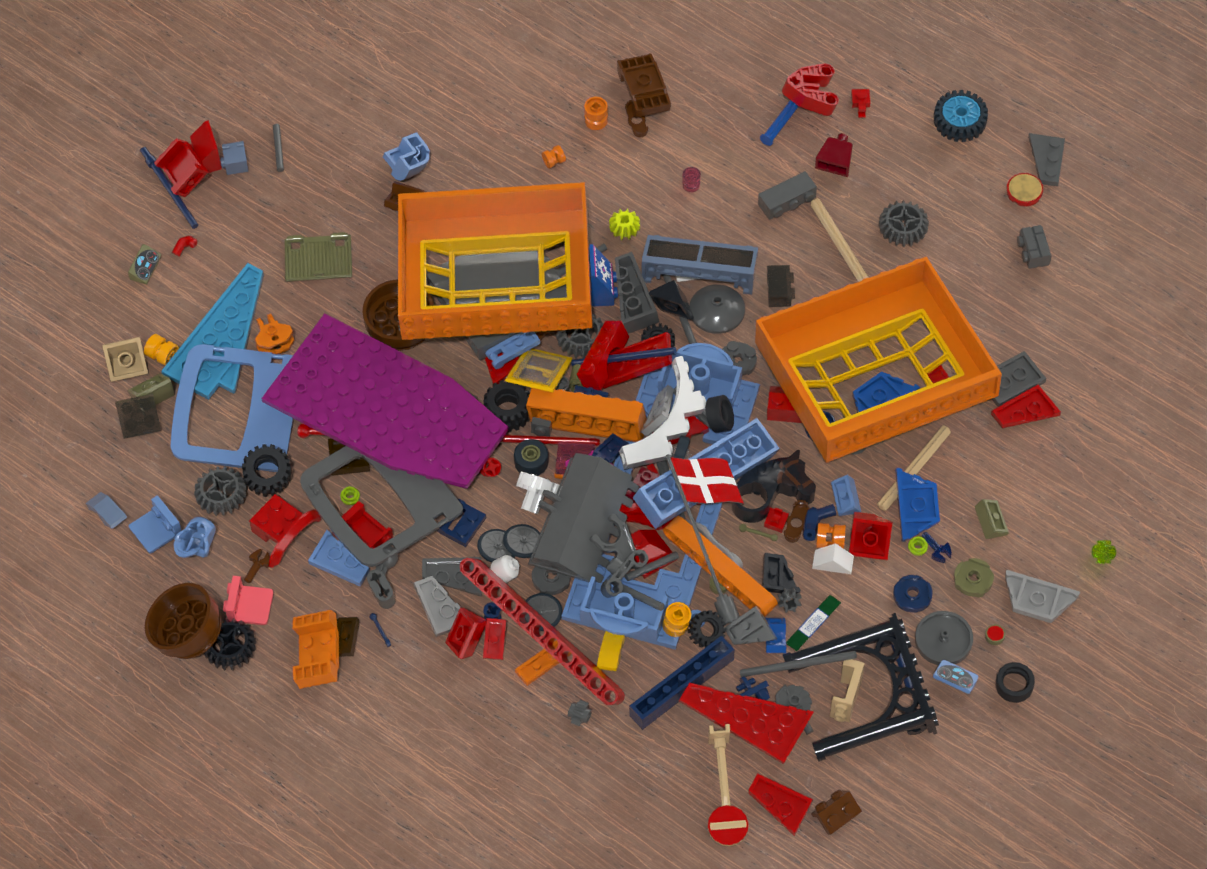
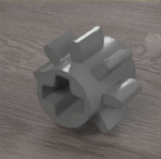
M794 587L791 590L784 588L782 594H778V598L781 600L778 602V606H784L785 613L788 610L796 612L795 609L798 606H802L799 601L802 598L801 594H795Z
M579 700V702L571 704L567 716L571 717L572 724L580 726L582 723H588L592 714V709H589L588 702Z

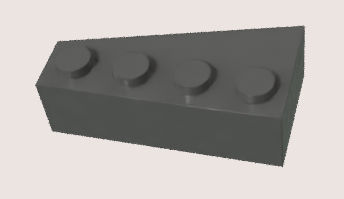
M629 252L616 257L615 266L621 321L627 333L629 334L659 323L657 310L649 295L633 253Z

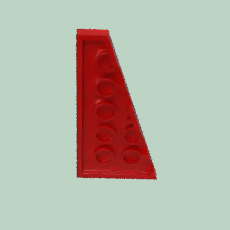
M693 683L688 684L679 699L680 703L724 729L725 724H730V733L782 764L785 763L814 711L801 710L796 707H788L767 700L736 695L728 691L723 692Z

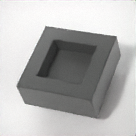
M533 417L531 433L537 436L550 437L552 432L551 421Z

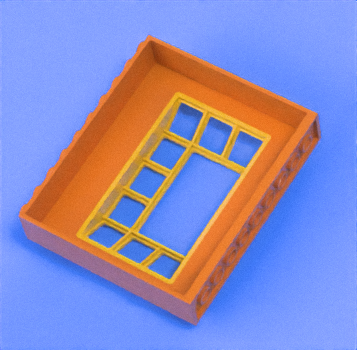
M585 182L398 194V319L402 340L592 328ZM565 241V255L544 263V250ZM426 250L449 256V269L427 264ZM538 251L539 286L455 291V256ZM565 263L566 276L545 284V271ZM426 271L449 277V291L426 285ZM566 284L567 298L545 299L547 292ZM426 293L448 298L449 305L426 306ZM539 294L540 299L515 301V296ZM508 295L510 301L485 303V298L491 296ZM479 297V303L455 304V300L459 298Z
M927 256L756 320L755 343L826 463L999 396L1002 373ZM919 319H922L930 334L910 347L902 332ZM896 336L904 350L884 358L875 343ZM935 339L944 354L923 368L914 353ZM868 346L877 361L856 368L848 354ZM842 357L850 371L828 378L821 364ZM909 357L926 387L851 415L834 388V384L899 359ZM948 360L957 375L933 384L927 374ZM796 367H815L822 380L804 381ZM826 387L834 401L817 402L809 388ZM822 409H840L845 418L829 423Z

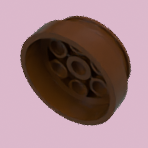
M398 279L386 281L371 290L364 301L362 311L364 325L368 334L372 338L398 351L409 350L421 344L425 338L402 340L398 322ZM426 293V306H434L431 295Z
M181 583L170 587L154 601L147 613L145 634L148 641L158 651L169 657L191 659L203 654L214 644L221 630L222 620L217 602L202 586L195 583Z

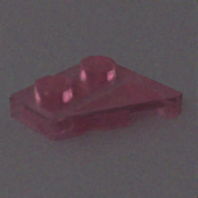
M558 442L555 474L564 475L566 470L565 462L573 458L575 453L590 454L591 451L595 450V444Z

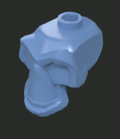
M204 517L191 519L186 528L180 531L174 538V551L176 555L182 558L193 555L202 558L209 555V547L215 535V525Z

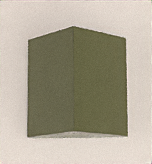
M162 373L127 390L141 413L175 395L170 378Z

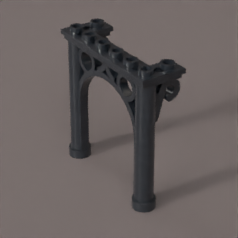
M896 613L892 614L889 621L794 653L788 652L783 654L784 661L789 662L856 651V653H865L878 659L887 668L892 678L893 696L886 712L874 722L812 742L818 762L826 760L828 756L907 731L909 735H916L928 729L929 733L937 734L936 726H939L934 707H929L927 701L931 700L927 688H922L921 683H924L921 671L917 672L915 666L918 665L915 654H910L908 648L912 646L902 618L898 619ZM876 643V649L866 646ZM891 644L894 645L895 653L893 655L885 656L881 654V648ZM900 653L906 666L903 668L898 667L894 663L899 658ZM807 667L790 669L788 672L792 673ZM910 677L914 690L902 687L905 678ZM903 694L912 696L913 704L910 707L905 708L898 703L899 698ZM895 709L902 713V715L890 718Z

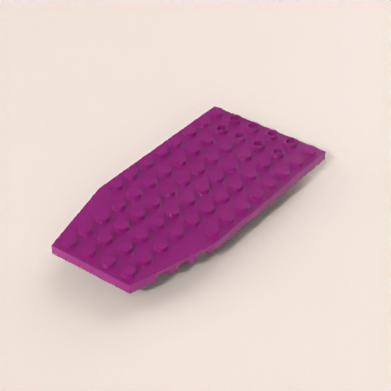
M325 313L261 398L263 403L395 471L399 469L411 475H422L431 480H442L443 483L466 489L508 431V426L453 378Z

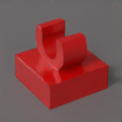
M776 507L775 509L770 508L764 522V527L782 533L789 513L783 512L782 509Z

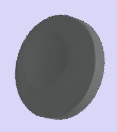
M937 611L925 616L919 622L915 633V644L920 655L932 664L939 665L942 660L958 664L969 655L972 649L973 632L968 622L960 615L949 611Z

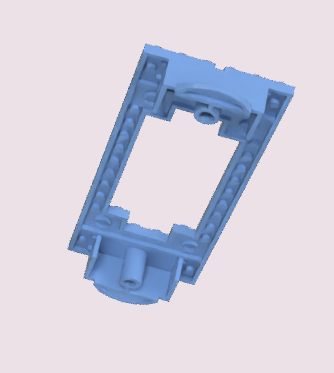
M694 343L685 345L678 349L676 355H672V362L675 357L683 356L684 361L687 362L689 367L688 377L694 384L693 392L700 390L701 395L705 397L706 401L710 397L725 395L732 405L734 413L733 428L719 433H715L709 428V432L703 436V442L714 444L749 423L760 384L742 380V367L734 366L726 352L711 344ZM672 364L644 374L636 401L643 403L646 419L657 394L667 385L673 389L677 386ZM673 394V396H672V401H671V406H670L669 414H670V412H671V410H672V407H673V404H674V401H675V395H674V394ZM626 441L629 444L636 443L632 441ZM620 455L615 459V467L632 475L634 468L624 470ZM723 503L701 504L696 522L706 526L712 536ZM602 552L601 556L609 560V562L614 558V556L606 555L605 552ZM685 554L679 573L660 569L655 585L636 580L627 581L625 577L620 580L622 584L663 603L665 607L662 611H659L633 598L628 593L621 592L612 598L603 596L600 590L601 585L611 573L606 568L597 565L595 571L603 575L602 582H596L593 576L590 582L574 578L562 613V620L676 650L680 637H671L663 630L662 623L667 607L674 602H681L690 607L702 567ZM609 584V585L611 586L610 591H611L612 593H614V591H613V587H614V586H613L612 584Z

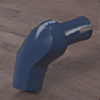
M833 504L818 509L816 507L808 509L803 527V537L805 540L814 541L818 530V523L822 519L836 516Z

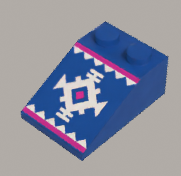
M589 244L592 307L614 306V298H618L617 287L613 285V283L617 282L616 271H613L612 263L593 244Z

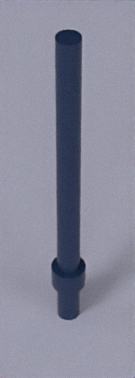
M142 147L140 152L146 159L145 162L148 167L152 168L192 229L197 228L198 223L180 196L172 192L171 188L173 186L161 168L154 164L157 160L155 156H152L146 147Z
M676 347L614 354L608 356L607 363L676 355L677 350ZM585 357L571 360V365H582Z

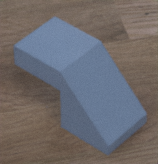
M102 492L85 503L89 510L97 513L103 524L111 529L127 518L126 514L116 503Z

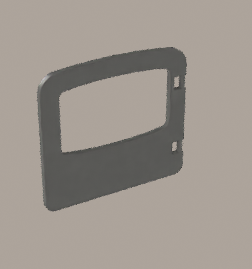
M347 446L305 470L300 478L303 491L326 525L347 550L361 564L368 567L382 564L391 556L400 553L433 533L442 525L459 517L463 512L462 504L442 480H431L422 475H411L399 469L398 471L389 469ZM358 457L364 458L383 477L402 501L415 522L410 528L373 549L369 548L348 526L318 483L322 478ZM443 514L445 518L436 523L434 519ZM393 545L395 549L386 554L384 549Z

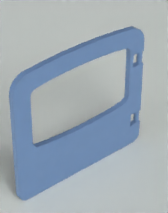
M206 344L194 346L188 352L176 397L171 432V451L173 455L183 461L242 468L243 459L245 456L248 457V452L250 450L255 451L254 447L256 446L262 448V444H266L267 447H270V444L275 445V449L279 447L282 449V453L285 452L287 454L293 418L263 403L261 398L293 355L216 347ZM214 351L224 352V357L213 356ZM272 358L282 359V364L271 363ZM204 361L249 365L254 368L253 392L248 421L241 446L237 451L191 446L187 443L194 389ZM267 462L259 465L256 470L278 472V467L273 463Z

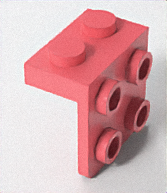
M233 576L232 582L228 583L227 586L228 600H225L223 605V612H226L228 621L231 622L234 618L236 622L242 620L247 624L266 625L269 619L274 594L273 590L243 586L241 576Z

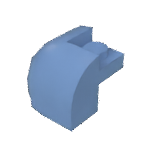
M416 132L403 137L399 147L384 152L383 158L393 170L391 175L401 181L419 174L426 167L429 161L430 150Z

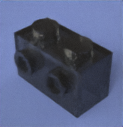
M790 265L767 266L769 307L791 306L792 299H795V288H791V283H794V273L790 272Z

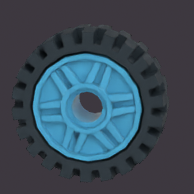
M953 90L952 94L947 92L945 96L942 95L940 100L937 101L934 110V125L937 127V131L941 132L943 137L947 135L948 140H951L953 137L954 142H958L959 139L962 142H966V138L969 141H972L973 137L978 138L979 134H982L986 128L988 119V108H986V103L983 102V99L981 97L977 99L978 95L975 93L971 95V91H967L965 94L964 90H959V93Z

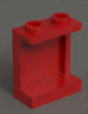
M178 138L171 142L170 146L154 162L157 167L164 170L174 185L171 188L172 192L182 197H186L208 173V170L190 144Z
M360 501L341 516L369 548H377L393 538L392 529L390 527L385 528L365 511L364 504Z

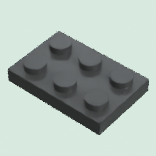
M1025 351L997 365L1002 376L999 396L992 398V400L999 407L1034 386L1042 385L1046 382V377Z

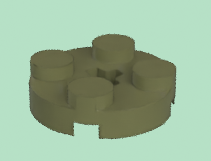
M971 558L969 561H962L955 569V588L967 596L983 597L993 585L994 574L988 563L981 559ZM976 574L978 580L973 581L968 576Z

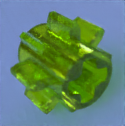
M1098 540L1097 544L1092 548V556L1097 559V563L1110 564L1111 560L1116 557V548L1111 545L1110 540Z

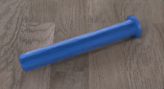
M790 100L765 134L760 136L761 142L771 146L774 138L799 106Z

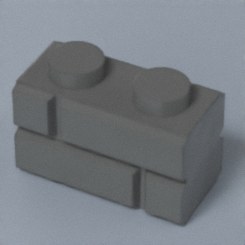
M1038 225L1032 228H1022L1020 235L1017 236V243L1023 249V262H1027L1029 269L1037 268L1038 266H1048L1052 255L1043 227Z

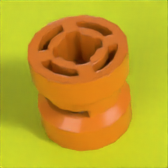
M559 145L554 146L550 151L546 150L541 153L542 159L549 169L557 163L561 164L566 161L564 151Z

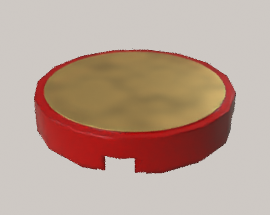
M1019 173L1009 179L1006 188L1007 196L1012 202L1018 203L1017 205L1031 206L1041 199L1043 184L1035 175Z

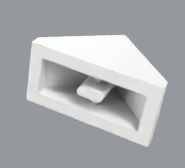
M836 543L816 549L812 569L851 574L854 555Z

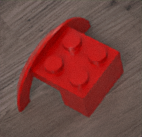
M274 494L249 520L251 531L265 542L271 539L277 543L270 556L269 567L273 568L279 565L284 552L293 539L310 523L319 522L321 516L316 509L303 514Z

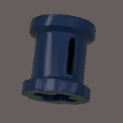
M493 602L487 603L483 610L484 619H502L501 609Z

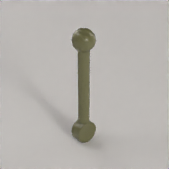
M746 524L739 526L740 532L748 531L771 538L772 541L778 540L777 534L771 535L751 529Z

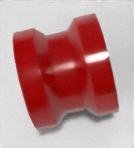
M488 458L479 472L483 476L494 477L499 474L501 464L496 458Z

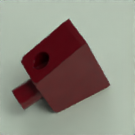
M838 134L837 139L827 138L816 156L815 169L844 177L849 176L853 144L847 142L848 136L846 134Z

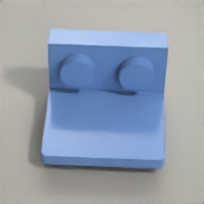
M158 495L151 499L153 505L151 511L129 524V529L149 554L173 540L181 531L179 521Z

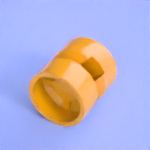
M153 334L145 344L144 355L153 360L157 359L158 363L166 366L178 351L179 346L171 341L167 342L164 337L158 334Z
M674 602L667 607L662 623L666 634L671 637H680L685 634L691 619L690 608L681 602Z

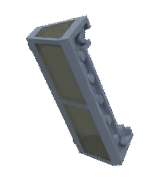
M648 235L642 256V277L646 283H651V279L655 276L656 279H660L661 274L734 282V288H738L739 285L743 288V294L752 295L758 247Z

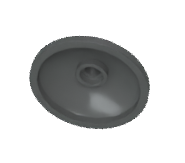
M709 285L701 288L693 295L689 305L694 316L692 320L694 324L701 330L714 334L726 333L740 325L745 316L743 298L736 290L725 285Z

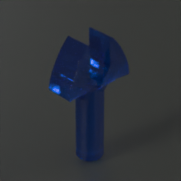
M924 532L921 535L934 550L931 556L933 560L945 563L946 559L940 552L945 553L951 559L952 552L948 542L945 545H939L928 532Z

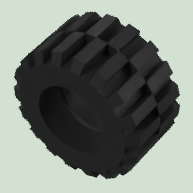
M501 380L499 384H492L493 388L489 387L487 393L484 394V406L508 426L507 432H512V429L517 431L520 426L524 427L526 422L530 420L526 407L530 394L529 390H526V387L523 385L504 382V380ZM506 402H511L517 405L515 408L510 410H504L498 407L499 405Z
M262 444V448L254 447L255 451L250 450L248 457L245 456L243 459L244 463H242V473L246 486L248 485L249 490H254L256 495L263 493V497H267L270 493L273 496L277 491L280 494L283 492V487L287 488L288 481L291 480V464L285 452L282 453V449L279 447L275 449V445L270 444V447H267L266 444ZM267 462L275 464L278 467V472L273 477L264 479L256 475L255 471L259 465Z

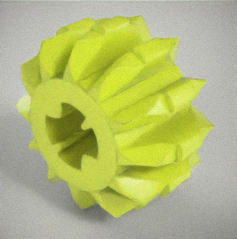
M628 208L625 212L621 209L619 213L614 212L609 219L610 231L614 237L620 236L621 240L624 237H627L629 240L631 236L636 237L637 231L640 229L639 216H636L635 211L629 213Z

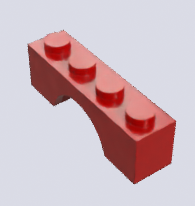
M622 321L604 322L577 372L583 387H593L595 390H602L608 378L607 360L611 350L624 348L629 339Z

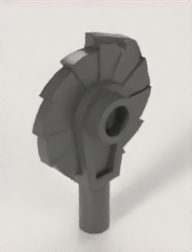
M785 684L775 695L776 704L792 706L806 711L810 710L812 705L810 694L801 686L790 685L787 687ZM809 721L804 728L806 735L814 731Z

